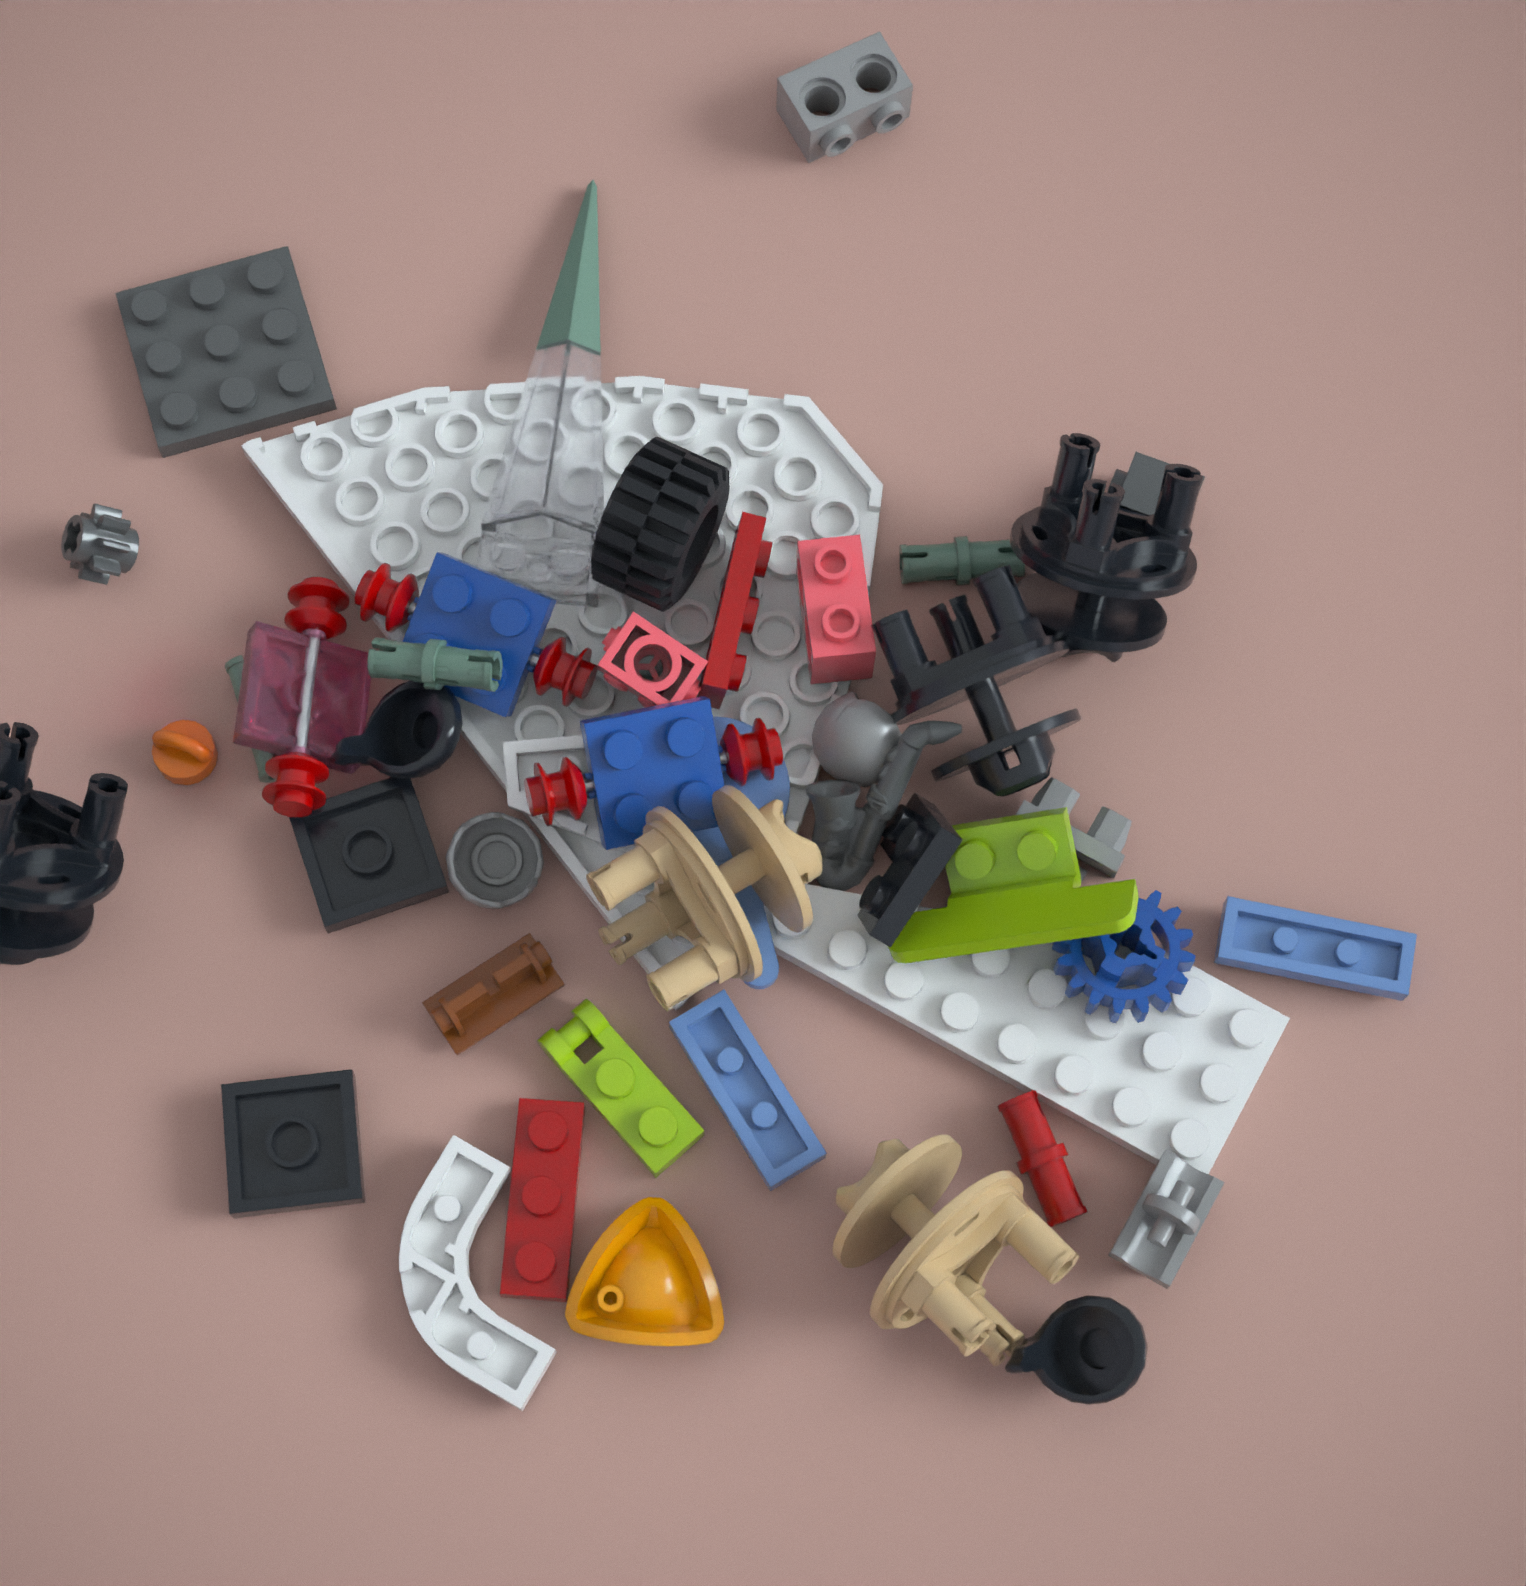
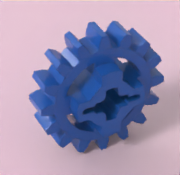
M1155 890L1146 900L1138 899L1135 922L1123 932L1052 943V950L1065 954L1057 959L1053 968L1054 973L1060 976L1071 975L1072 979L1068 983L1065 994L1068 998H1071L1083 992L1088 997L1085 1013L1091 1015L1100 1005L1109 1007L1108 1015L1110 1022L1117 1023L1122 1011L1130 1009L1132 1016L1139 1023L1145 1020L1149 1012V1003L1163 1013L1172 1002L1170 992L1181 995L1189 980L1182 972H1189L1191 970L1196 955L1182 949L1189 945L1193 932L1192 929L1176 930L1174 927L1182 912L1179 907L1168 909L1165 912L1158 908L1161 892ZM1152 931L1158 937L1163 949L1155 944ZM1121 945L1132 951L1127 955L1126 959H1122L1114 954ZM1083 955L1092 960L1096 975L1086 965ZM1130 985H1137L1138 987H1140L1136 989H1120L1121 987H1126Z

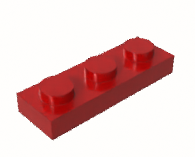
M743 511L734 535L705 659L708 663L703 669L699 685L701 690L697 694V697L705 696L709 698L711 708L719 710L727 690L739 691L747 659L746 655L736 653L740 632L751 635L760 598L749 596L753 576L764 578L773 544L771 541L762 539L766 517Z
M519 1098L500 1284V1296L502 1298L567 1302L585 1117L584 1102Z

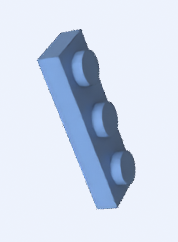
M1227 896L1222 908L1214 963L1403 1001L1409 995L1417 934Z
M725 990L720 991L669 1022L670 1030L769 1191L774 1190L826 1158L827 1153Z

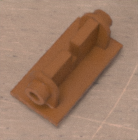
M528 933L423 1001L422 1004L458 1056L565 986V983L551 963L553 961L540 941L536 942L533 936Z

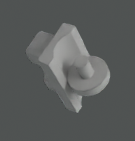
M1051 777L1038 791L1031 803L1026 800L1023 801L1016 815L1067 807L1069 815L1080 797V793ZM1102 806L1087 834L1071 826L1077 859L1114 878L1125 858L1121 851L1125 846L1132 821ZM1079 867L1082 883L1088 871Z
M1165 1150L1108 1256L1164 1288H1169L1225 1182L1192 1167L1177 1155Z

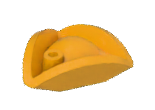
M647 1197L633 1204L604 1231L584 1260L571 1288L565 1309V1318L569 1327L576 1333L625 1344L647 1346L705 1344L715 1341L724 1329L721 1298L706 1254L682 1215L668 1201L658 1197Z

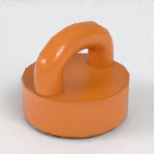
M179 720L171 722L161 730L154 732L152 736V756L155 765L165 779L174 784L191 785L201 782L215 768L218 758L217 746L205 726L196 721Z

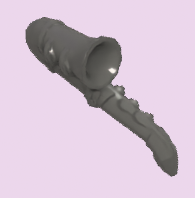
M924 721L909 725L898 738V744L886 755L887 763L878 772L879 782L877 785L872 784L866 795L867 803H865L864 807L855 806L856 799L861 792V787L857 783L847 780H825L810 784L807 787L806 794L812 801L815 813L812 842L817 844L822 855V874L815 878L820 886L846 891L861 883L875 862L873 857L885 827L897 810L923 748L928 744L944 743L962 733L961 724L947 721Z

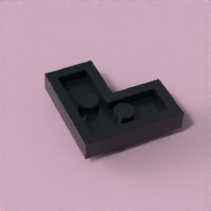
M915 792L906 806L903 804L898 805L891 821H888L882 835L884 839L880 845L892 861L891 865L883 877L877 875L869 882L859 902L861 910L857 916L868 934L889 947L892 946L962 842V838L939 809Z

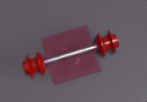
M309 577L289 588L288 600L296 607L289 610L284 617V623L290 630L256 621L247 633L233 743L279 755L269 759L265 764L266 773L275 779L276 782L270 783L262 789V798L273 806L275 812L287 817H305L310 815L312 810L319 809L325 805L326 795L315 785L323 783L328 779V768L353 774L361 766L359 764L339 766L334 765L330 761L332 753L335 752L336 744L341 739L361 735L366 727L371 676L368 672V652L326 641L340 636L346 631L347 621L339 612L348 608L350 597L343 589L339 588L336 582L324 577Z

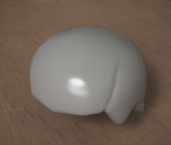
M849 692L828 704L817 718L812 733L813 750L824 771L836 780L851 781L865 788L872 786V784H878V772L887 763L886 755L898 744V738L902 734L888 712L874 702L859 699L855 692Z
M499 812L481 814L463 823L454 833L445 856L449 880L461 897L479 907L491 909L508 907L527 897L537 886L544 865L540 839L523 820Z

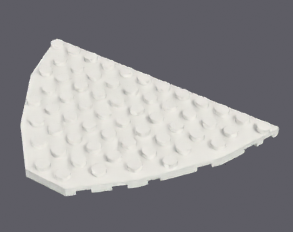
M646 376L615 377V383L583 384V379L490 384L486 390L451 392L449 386L424 387L354 408L352 415L317 426L315 421L293 427L294 433L262 442L261 437L241 445L247 459L354 597L363 575L368 570L375 572L383 563L390 564L391 579L401 582L408 574H414L417 579L420 597L436 553H446L556 599L557 602L539 648L544 649L554 640L564 637L566 638L567 653L577 656L588 647L592 650L590 662L598 665L606 653L603 650L605 645L602 644V641L612 627L617 629L618 626L623 628L633 611L706 659L732 543L742 511L766 517L762 539L771 541L773 544L764 578L753 576L749 596L760 598L751 635L740 632L736 653L747 656L739 691L727 690L720 710L711 709L713 717L736 719L753 726L755 718H761L766 729H776L790 780V797L784 819L785 825L798 834L810 801L806 794V789L810 784L816 783L822 767L813 750L812 733L815 722L828 704L848 693L852 680L810 684L796 577L797 541L860 534L869 596L883 491L881 481L809 397L784 394V399L749 395V389L700 383V389L665 384V379ZM654 437L665 439L727 467L730 485L728 502L720 527L700 571L683 597L665 612H661L594 581L591 574L593 543L608 500L631 459ZM376 613L372 617V620L387 639L403 641L410 621L390 633L385 628V616ZM644 657L639 663L650 664L654 657ZM660 660L655 666L659 676L663 670ZM597 670L596 678L587 697L584 700L575 697L568 707L562 704V691L553 687L544 695H537L533 679L534 673L532 672L528 673L513 714L510 717H503L461 698H456L461 706L463 721L461 735L506 791L502 742L582 735L580 720L644 708L637 700L638 697L628 690L624 692L614 688L604 679V674ZM639 670L644 678L653 680L649 671ZM702 672L700 673V675H699L698 678H697V679H699L700 681H701V677H702ZM524 814L608 924L613 923L646 903L645 895L654 890V882L618 903L610 911L606 910L605 906L600 904L592 892L586 879V874L596 871L624 854V852L616 849L606 850L602 847L601 843L555 825L546 826L544 821ZM625 936L620 938L622 942L626 939ZM665 936L633 956L645 972L649 974L690 950L694 945L681 936H677L674 939ZM689 998L674 1006V1009L676 1011L679 1010Z

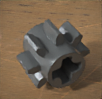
M93 504L91 514L82 512L80 515L72 516L67 522L62 536L61 550L64 559L71 561L70 568L79 570L78 579L107 585L110 575L119 577L121 573H127L133 567L139 551V536L135 529L130 528L131 521L122 519V510Z

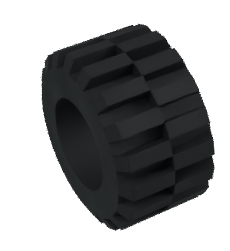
M654 437L634 455L623 471L601 517L592 548V579L661 612L671 608L683 597L693 583L714 542L729 497L728 468L659 437Z

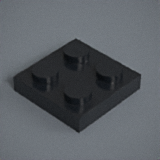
M390 777L327 798L323 807L312 810V813L308 816L289 817L321 918L328 934L449 893L411 778Z
M352 1069L221 1084L229 1214L233 1218L365 1203L356 1077Z

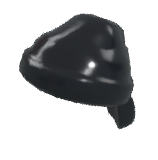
M408 681L399 684L380 700L361 735L345 737L336 744L335 752L332 753L330 761L334 765L339 766L359 764L364 767L370 765L380 773L392 778L410 779L423 777L439 769L452 756L459 741L463 724L461 706L453 691L446 686H443L441 690L425 689L423 687L424 683Z
M1086 1295L1066 1301L1055 1310L1036 1334L1024 1339L1022 1345L1017 1346L1013 1350L1005 1368L1009 1373L1033 1371L1048 1389L1070 1402L1087 1405L1107 1403L1123 1396L1137 1383L1146 1366L1148 1345L1143 1325L1129 1308L1110 1297Z

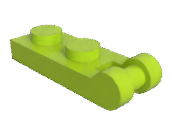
M586 998L571 1011L574 1017L558 1031L553 1028L549 1029L537 1042L552 1062L653 1176L657 1178L705 1136V1130L610 1026L596 1006ZM591 1037L602 1050L584 1064L574 1053V1050Z

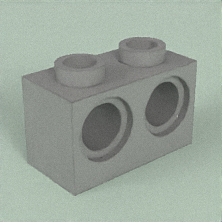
M879 31L778 77L776 110L806 160L810 163L825 155L828 157L840 155L847 151L854 142L875 132L887 133L897 128L910 116L913 84ZM875 88L880 90L881 92L870 93L864 91L863 89ZM816 111H825L830 113L831 115L817 116L812 113Z

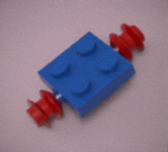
M437 552L420 597L416 576L410 573L401 582L391 579V566L387 563L380 565L375 572L368 570L361 578L357 587L354 602L356 605L361 606L360 619L362 621L368 622L376 613L385 616V628L390 633L410 621L402 642L426 644L429 639L446 640V646L500 651L503 662L501 680L492 678V680L498 681V689L495 692L470 687L444 685L453 691L454 695L458 698L503 717H510L513 714L529 672L534 673L533 679L537 695H544L551 687L562 691V704L566 707L573 702L575 697L584 700L592 688L598 669L596 664L590 662L592 656L590 648L587 647L579 655L574 656L566 652V638L559 637L544 649L539 648L557 602L556 599L441 552Z
M701 696L580 720L588 772L582 774L580 768L568 757L562 758L558 772L548 774L540 763L537 762L534 763V777L525 778L524 787L531 815H542L546 826H552L555 812L566 809L576 821L580 820L587 806V798L593 799L601 845L606 850L635 844L634 840L643 835L647 813L657 806L665 807L673 812L691 832L719 827L713 810L712 795L716 790L724 786L722 772L726 771L727 775L740 787L745 786L748 772L759 770L764 778L770 781L774 778V767L780 766L783 763V752L776 729H766L761 718H755L752 731L745 734H740L734 724H727L721 737L720 745H718L710 699Z

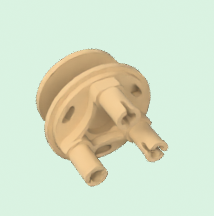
M725 785L713 793L712 805L722 836L733 858L718 867L691 830L669 809L657 806L647 813L643 835L634 840V848L596 871L586 874V879L592 892L600 904L605 906L608 911L651 883H655L654 890L645 895L646 903L598 930L604 945L611 944L625 936L626 939L608 950L618 965H622L628 958L665 936L670 939L681 936L694 945L690 950L646 975L650 990L664 1010H671L677 1004L715 981L721 984L729 978H740L743 981L751 982L762 975L763 963L756 938L735 894L751 885L768 910L791 931L801 932L811 926L813 912L804 885L822 874V855L816 843L796 834L785 825L783 802L781 800L775 799L757 809L741 791L731 785Z
M942 1134L931 1137L910 1150L899 1139L878 1143L874 1162L868 1173L860 1181L837 1189L836 1205L847 1216L834 1239L832 1249L834 1257L844 1267L856 1268L876 1259L898 1243L904 1236L908 1235L912 1240L892 1263L874 1294L870 1306L872 1320L882 1329H904L929 1318L959 1348V1351L964 1356H969L977 1349H980L989 1358V1362L993 1366L1000 1365L1005 1361L1006 1357L1003 1352L1010 1357L1013 1350L1023 1342L1025 1334L1016 1329L984 1297L986 1289L982 1286V1283L998 1254L1004 1247L1011 1245L1051 1284L1060 1281L1073 1268L1079 1259V1254L1023 1201V1183L1013 1172L1008 1170L990 1174L977 1181L957 1195L935 1215L931 1209L949 1186L962 1158V1148L951 1136Z

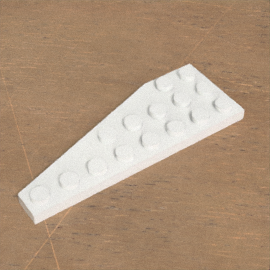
M810 884L804 885L812 907L813 922L811 926L801 932H794L785 927L764 905L777 955L1027 1093L1036 1090L1039 1101L1154 1165L1158 1164L1164 1151L1168 1150L1192 1167L1209 1174L1290 1019L1212 975L1192 966L1189 972H1182L1189 981L1181 995L1170 992L1172 1002L1165 1012L1161 1013L1149 1003V1012L1143 1022L1137 1023L1132 1016L1131 1010L1124 1009L1118 1022L1111 1023L1108 1015L1109 1007L1100 1005L1095 1012L1089 1015L1085 1013L1088 997L1083 992L1071 998L1066 996L1065 991L1072 977L1071 975H1055L1053 970L1058 958L1065 954L1052 950V943L904 964L896 962L892 958L888 946L870 936L857 914L861 910L859 908L861 894ZM918 906L915 912L933 908ZM1121 945L1114 954L1122 959H1126L1127 955L1132 951ZM1083 955L1086 965L1096 975L1092 960ZM1130 985L1126 987H1121L1120 989H1136L1140 987H1138L1137 985Z

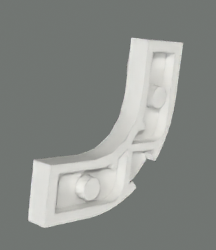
M453 1135L419 1190L404 1223L399 1251V1272L401 1274L404 1297L414 1325L425 1342L441 1360L466 1379L523 1411L557 1351L495 1314L479 1299L470 1280L469 1251L477 1228L509 1177L511 1169L504 1163Z

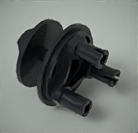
M1071 433L1070 436L1065 434L1060 437V449L1052 485L1044 488L1041 506L1021 515L1012 526L1010 545L1013 552L1026 566L1037 572L1024 577L1017 585L1031 618L1038 617L1045 635L1053 636L1055 642L1066 641L1069 651L1061 657L1078 653H1098L1110 661L1116 662L1121 658L1123 652L1146 649L1162 639L1167 624V615L1163 607L1155 599L1182 592L1192 584L1195 578L1197 560L1189 548L1193 534L1190 526L1203 476L1200 475L1201 472L1198 469L1188 465H1166L1155 513L1146 516L1120 507L1125 494L1123 487L1112 483L1109 493H1106L1104 491L1107 481L1091 479L1096 456L1101 446L1100 442L1082 433Z
M1010 565L996 568L973 580L974 586L978 589L996 631L991 635L993 641L985 644L967 603L966 595L949 600L956 616L955 621H952L944 603L929 610L951 660L938 665L936 660H928L907 609L882 618L871 625L894 676L890 680L898 698V701L895 703L897 711L891 714L894 723L897 725L906 724L969 700L987 740V744L933 769L931 773L935 782L970 770L976 785L1001 797L1014 794L1046 779L1050 775V768L1055 753L1050 735L1082 719L1078 709H1072L1020 730H1017L998 687L1054 661L1067 653L1069 648L1066 641L1055 642L1053 636H1046L1038 617L1031 618ZM1015 752L1020 765L1010 769L1005 755Z
M13 722L10 737L11 727L9 724H0V964L22 965L36 959L68 952L81 944L88 936L94 918L93 904L110 894L121 877L124 858L121 846L116 838L124 809L128 784L119 776L108 773H96L89 779L82 807L62 797L33 790L32 780L28 776L39 735L33 727L25 723Z

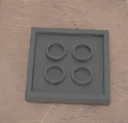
M288 246L115 293L156 442L163 458L337 409Z

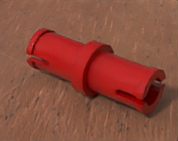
M1034 1090L1009 1099L997 1107L1004 1117L1021 1157V1160L1016 1162L1021 1175L1028 1174L1046 1216V1223L1050 1227H1054L1083 1215L1088 1210L1082 1203L1064 1161V1158L1069 1155L1065 1144H1057L1037 1098V1091Z

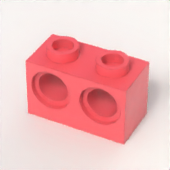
M860 534L797 541L796 577L810 684L872 678L876 646L874 632L871 627L872 617Z

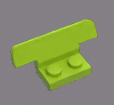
M1067 807L951 825L962 838V842L945 865L951 891L947 907L914 912L892 946H888L896 962L906 964L1120 933L1130 928L1136 919L1139 899L1136 879L1081 887V874Z

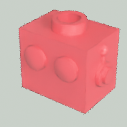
M634 611L623 628L618 626L617 629H614L612 627L602 641V644L605 645L603 650L606 653L597 665L598 671L604 674V679L614 688L624 692L628 690L638 697L637 700L644 708L695 698L701 690V687L698 685L700 680L697 678L708 661ZM644 657H654L650 664L639 663ZM659 660L663 667L662 674L660 676L658 675L655 669V666L657 665ZM639 670L649 671L653 680L644 678Z

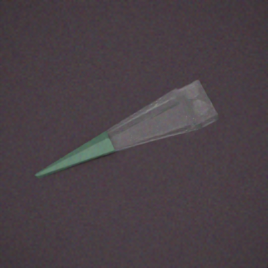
M592 180L587 186L482 519V533L476 566L556 599V604L598 607L601 584L592 579L591 555L596 532L604 512L598 208L597 185Z

